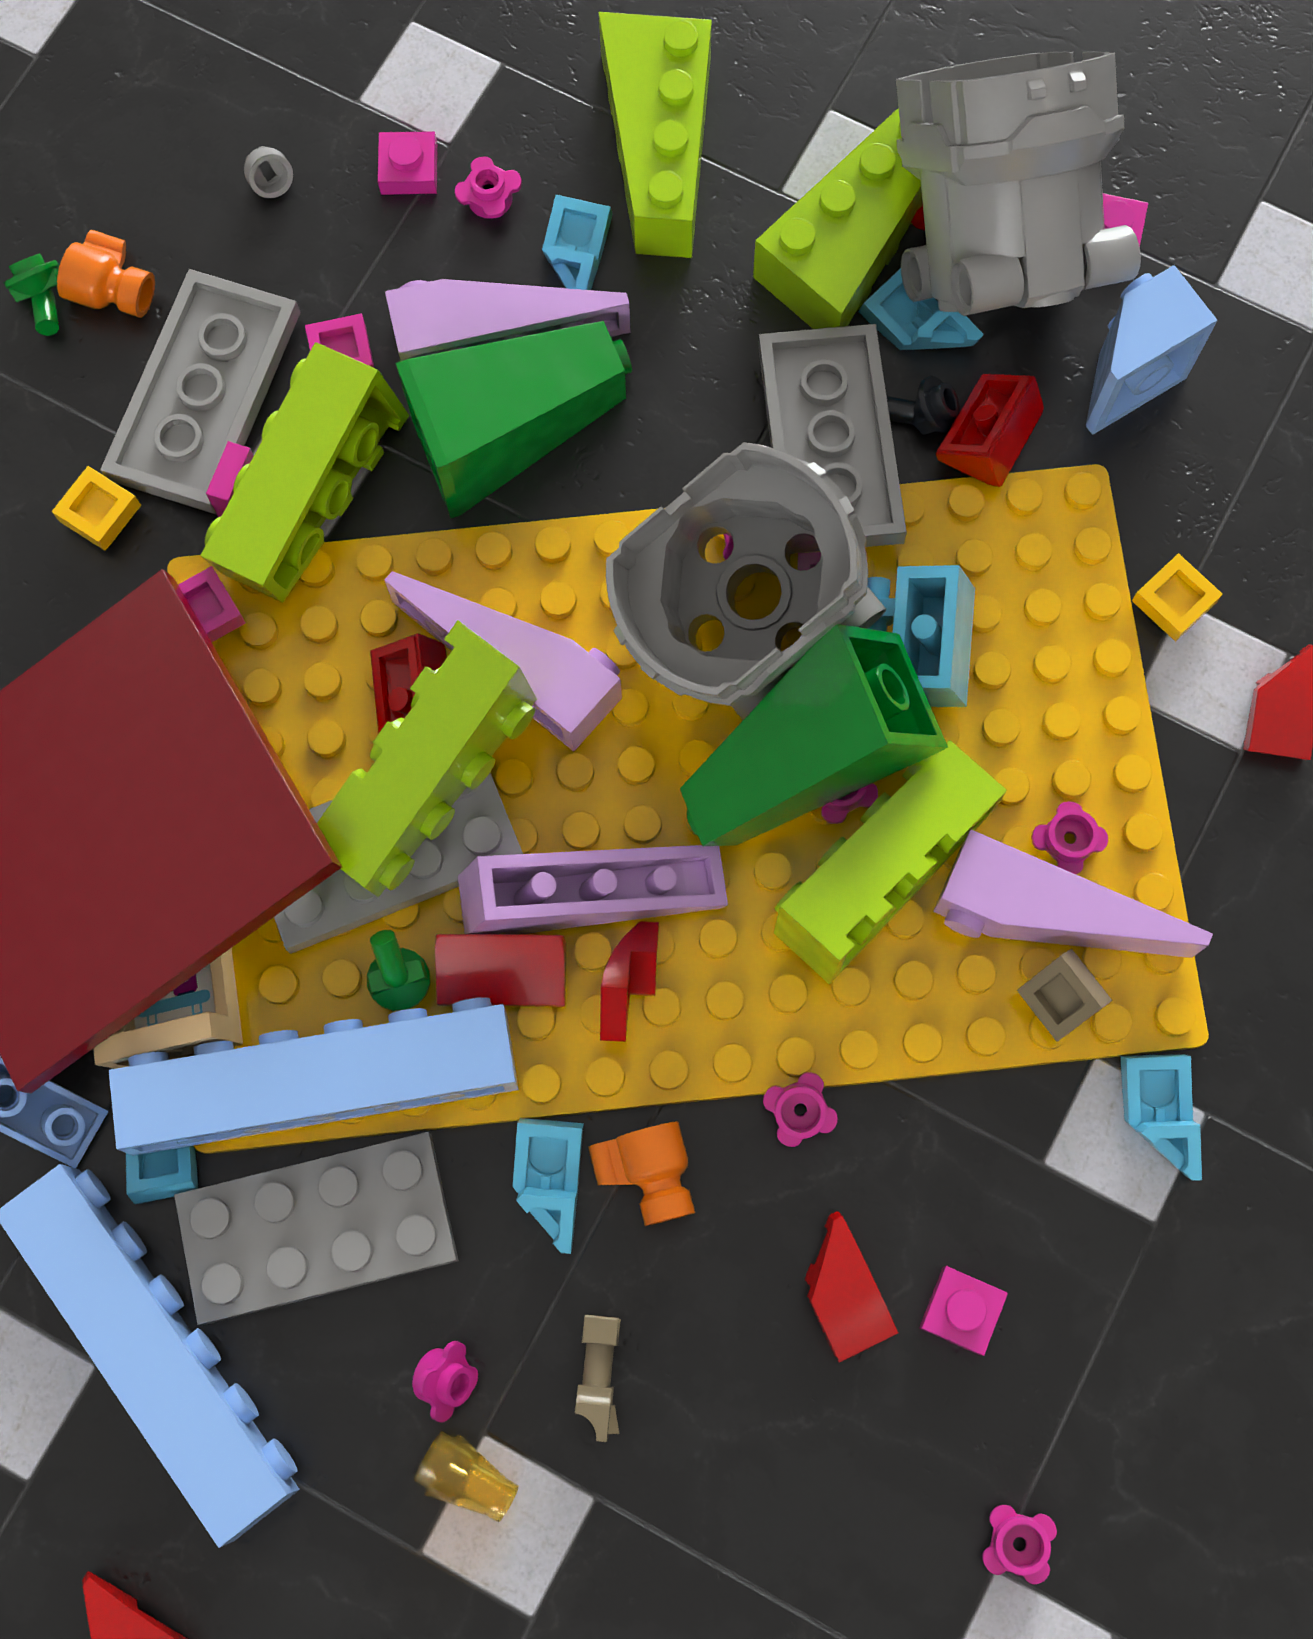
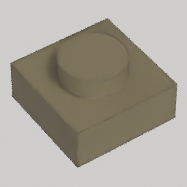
M1073 949L1059 956L1017 990L1056 1042L1113 1001Z

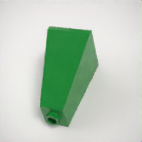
M604 321L410 358L395 363L412 422L450 518L457 517L468 511L626 399L625 375L632 373L631 361L621 339L612 341Z
M836 624L797 661L684 783L680 791L687 806L686 815L688 823L693 832L699 837L702 846H734L948 748V745L900 635Z

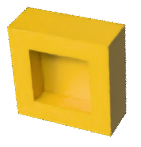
M87 466L52 510V513L59 522L106 551L140 508L141 504L135 495Z
M1178 553L1137 591L1132 602L1176 642L1218 602L1223 594Z

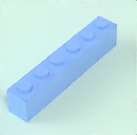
M472 998L452 1004V1013L427 1016L426 1009H406L390 1013L388 1015L389 1023L363 1027L362 1020L347 1019L325 1024L323 1026L324 1034L299 1038L298 1031L281 1030L260 1035L259 1045L234 1049L232 1041H215L195 1046L194 1056L169 1060L167 1052H149L131 1056L128 1058L129 1067L109 1070L116 1149L134 1156L517 1091L519 1088L505 1007L503 1004L492 1006L490 998Z
M59 1164L0 1208V1224L218 1548L234 1542L300 1490L291 1477L297 1472V1467L287 1450L278 1440L273 1438L267 1443L256 1427L253 1420L259 1416V1412L245 1390L237 1383L229 1387L215 1367L221 1361V1357L211 1340L199 1328L191 1332L177 1311L184 1304L176 1289L163 1275L160 1274L154 1278L141 1260V1257L147 1253V1250L140 1237L129 1224L123 1221L117 1225L104 1205L111 1198L102 1182L89 1169L81 1172L79 1169Z

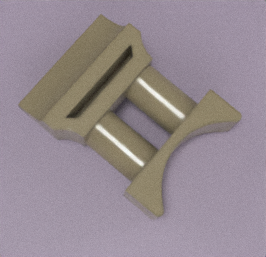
M585 1315L582 1343H586L583 1380L577 1389L575 1414L584 1416L592 1423L596 1432V1441L607 1442L610 1434H619L615 1405H612L614 1387H610L614 1346H618L621 1319Z

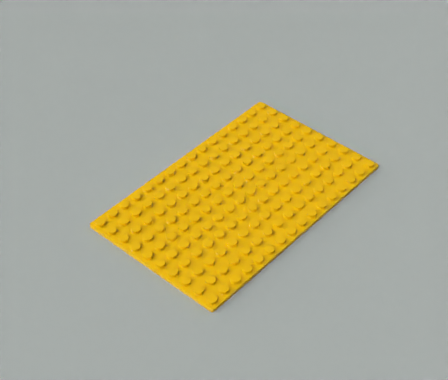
M1094 464L1015 472L1008 474L1001 487L988 485L974 477L900 484L907 531L904 544L865 547L868 578L883 577L891 581L889 598H895L898 566L960 565L975 587L967 707H931L946 743L949 740L952 741L1007 790L997 808L975 831L1057 866V861L1047 851L1038 850L1033 846L1031 840L1032 832L1038 825H1047L1056 815V810L1061 803L1067 801L1078 803L1083 811L1095 819L1098 827L1105 829L1108 835V844L1102 852H1093L1083 861L1082 871L1077 875L1189 923L1108 471L1105 467ZM657 509L324 542L283 603L223 575L213 567L246 623L213 641L212 644L308 809L333 800L353 771L361 768L368 772L374 764V761L370 758V752L374 745L373 741L378 735L370 650L417 633L439 641L392 602L384 581L392 571L572 639L587 652L592 648H596L607 655L620 671L617 676L621 680L622 699L574 752L532 718L529 725L517 738L510 739L507 737L492 755L495 758V764L490 773L523 854L702 845L699 837L693 832L688 823L686 815L687 806L680 788L743 721L729 705L709 703L689 695L680 696L656 680H653L640 669L641 666L635 661L625 644H620L613 631L617 624L607 593L606 558L619 548V542ZM724 534L716 535L707 543L705 548L707 562L714 564L725 561L723 557V550L725 548ZM798 553L791 554L790 556L791 567L798 570ZM200 555L176 557L169 562L167 573L174 577L177 584H180L212 565ZM765 572L754 573L746 577L737 587L734 597L735 608L739 616L755 620L762 619L771 614L778 606L782 595L779 579L775 575ZM710 620L699 627L696 633V644L699 650L704 652L712 651L722 643L725 634L721 621ZM893 624L887 626V632L892 633ZM793 628L784 635L781 642V651L793 645L802 634L799 632V628ZM445 646L446 655L448 657L451 653V650ZM908 767L874 782L873 784L878 789L877 798L884 792L892 797L907 782L902 775ZM821 806L741 844L719 846L728 905L724 908L528 934H515L562 935L566 941L565 1007L504 1006L508 1016L519 1090L193 1146L199 1152L211 1154L519 1121L520 1118L539 1119L764 1095L771 1086L777 1085L783 1088L798 1082L800 1075L805 1072L819 1075L824 1082V1088L1177 1051L1199 1048L1207 1042L1209 1034L1195 956L1188 958L994 938L981 933L979 938H973L947 927L944 924L946 917L933 912L961 846L829 985L774 934L778 916L775 907L796 883L799 881L804 883L820 867L818 862L841 837L848 840L864 824L860 819L868 809L860 806L847 813L846 819L842 823L831 824L823 819ZM1067 833L1064 835V840L1069 844L1075 843V836ZM459 887L292 954L285 949L274 917L232 947L243 1045L234 1046V1049L259 1045L260 1035L274 1031L296 1030L298 1031L299 1038L324 1034L323 1026L325 1024L340 1020L360 1019L363 1022V1027L389 1023L388 1015L396 1011L382 1008L372 999L367 988V973L371 963L376 959L370 944V938L382 930L394 931L399 947L415 951L425 960L430 970L431 984L427 995L417 1006L411 1009H426L427 1016L452 1013V1006L437 1005L435 936L437 934H464ZM640 921L659 922L655 996L630 995L626 1042L600 1041L601 983L607 962L621 939ZM1073 949L1113 1001L1056 1042L1017 990L1059 956Z

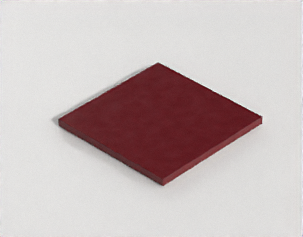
M163 569L0 690V1056L19 1092L33 1093L342 868L174 577Z

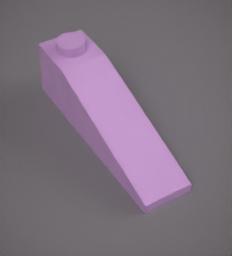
M449 279L430 282L416 280L408 282L398 289L385 291L401 361L604 321L610 337L631 333L627 293Z
M394 571L385 578L384 581L392 602L451 651L454 647L444 639L456 621L459 620L517 664L537 698L536 702L532 705L535 708L533 719L573 752L622 699L621 680L617 676L620 671L616 664L602 651L592 648L587 652L572 639Z
M974 830L969 831L961 845L933 912L946 917L944 924L947 927L973 938H979L981 933L994 938L1193 958L1209 946L1213 936L1212 933Z
M692 845L477 856L458 875L464 934H528L720 909L728 905L719 846Z

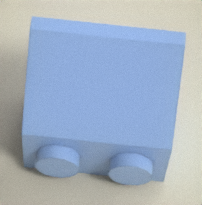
M1175 265L1155 277H1152L1150 273L1138 277L1121 293L1120 298L1122 302L1116 316L1108 324L1109 332L1099 353L1086 427L1092 435L1187 379L1218 321Z

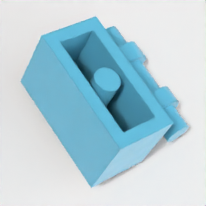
M960 565L898 566L895 598H889L891 583L889 579L883 577L868 578V587L886 608V612L869 629L887 632V626L893 624L892 633L900 635L931 707H967L975 587Z

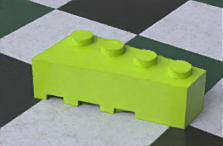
M599 12L601 57L616 133L617 150L622 168L635 254L692 258L711 60L712 20Z
M899 108L755 241L753 278L812 329L848 326L856 311L860 310L871 293L872 286L885 265L889 264L898 250L899 242L910 224H912L911 221L915 213L923 206L921 180L902 166V159L897 150V139L902 138Z
M317 342L314 343L307 358L302 359L296 365L290 380V390L279 410L273 412L268 417L262 431V442L249 464L243 466L237 474L233 486L234 494L225 511L208 528L205 536V548L200 555L223 575L282 603L284 602L324 543V531L320 527L326 519L332 520L337 516L343 515L353 500L351 489L354 477L361 467L370 471L374 469L384 454L383 447L377 444L388 427L399 431L410 416L378 369Z
M459 620L456 621L444 639L454 648L442 666L435 671L425 666L410 689L415 692V695L411 702L412 709L405 719L398 718L393 722H387L373 741L374 745L370 752V758L374 761V764L368 772L360 768L351 773L317 822L342 866L341 870L377 897L386 888L392 891L405 880L415 863V860L411 858L426 837L433 840L445 830L455 814V809L451 806L467 786L470 789H475L486 779L495 764V758L492 757L495 751L507 737L510 739L517 738L526 729L535 714V708L532 705L536 702L537 698L521 668Z
M950 740L947 742L948 748L909 766L902 775L907 782L892 797L884 792L877 798L860 820L864 824L848 840L844 837L837 840L818 862L820 867L804 883L801 881L796 883L775 907L778 916L774 934L829 985L963 844L969 831H975L997 808L1007 791Z

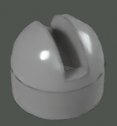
M261 146L248 154L245 159V178L259 196L276 198L284 194L291 186L293 170L288 160L280 151L271 147ZM264 161L268 162L276 174L269 181L266 180L259 168V165Z

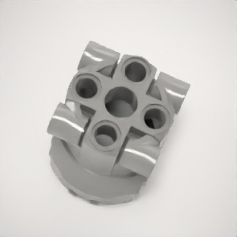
M1073 52L1032 53L955 65L896 79L902 137L897 139V150L902 159V166L921 180L927 244L906 249L902 254V281L908 297L913 302L935 298L938 300L940 311L959 312L963 316L1012 305L1021 308L1045 307L1074 300L1075 297L1080 295L1082 290L1133 280L1138 275L1141 253L1134 231L1127 225L1105 229L1101 160L1106 158L1120 140L1119 137L1124 130V115H1118L1115 53L1082 52L1083 61L1075 63Z
M743 442L731 453H723L682 488L685 492L665 509L661 506L626 535L619 542V548L606 558L607 593L617 624L613 631L620 644H625L635 661L641 666L640 669L653 680H656L680 696L689 695L709 703L729 705L742 720L747 717L797 661L836 624L869 629L886 612L885 606L868 587V563L865 549L867 539L847 496L827 476V472L815 462L807 463L775 448ZM721 534L732 536L734 548L728 559L721 563L713 564L707 562L705 548L710 539ZM805 541L816 542L821 552V558L817 565L804 571L792 568L790 556L796 545ZM765 572L775 575L781 583L782 593L775 610L762 619L749 620L740 617L735 608L734 599L740 583L754 573ZM710 620L721 621L725 634L722 643L712 651L704 652L699 650L696 644V633L699 627ZM793 628H799L798 630L802 634L793 645L781 651V642L784 635Z

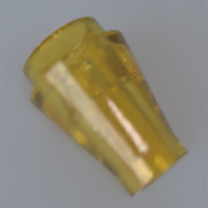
M440 1431L432 1442L413 1478V1481L426 1488L425 1496L486 1515L498 1523L507 1513L519 1488V1485L507 1479L460 1433L453 1438L443 1431Z

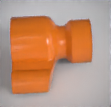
M90 230L83 244L74 242L66 249L58 270L57 290L61 298L93 309H102L110 303H115L121 312L142 318L147 313L154 296L155 277L153 273L133 266L123 270L122 266L126 257V241Z
M669 1122L621 1135L616 1139L588 1146L597 1185H637L641 1187L644 1196L639 1205L645 1226L695 1213L690 1190L683 1187L680 1181L681 1175L688 1167V1156L679 1122Z

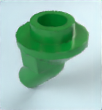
M41 253L10 265L9 269L13 277L3 282L16 302L31 298L36 331L44 336L54 335L59 330L56 300L52 288L57 286L58 261L53 260L45 263Z
M382 930L375 933L370 938V944L376 959L371 963L367 973V988L372 999L382 1008L391 1011L406 1010L417 1006L427 995L431 984L430 970L425 960L415 951L400 948L394 931Z

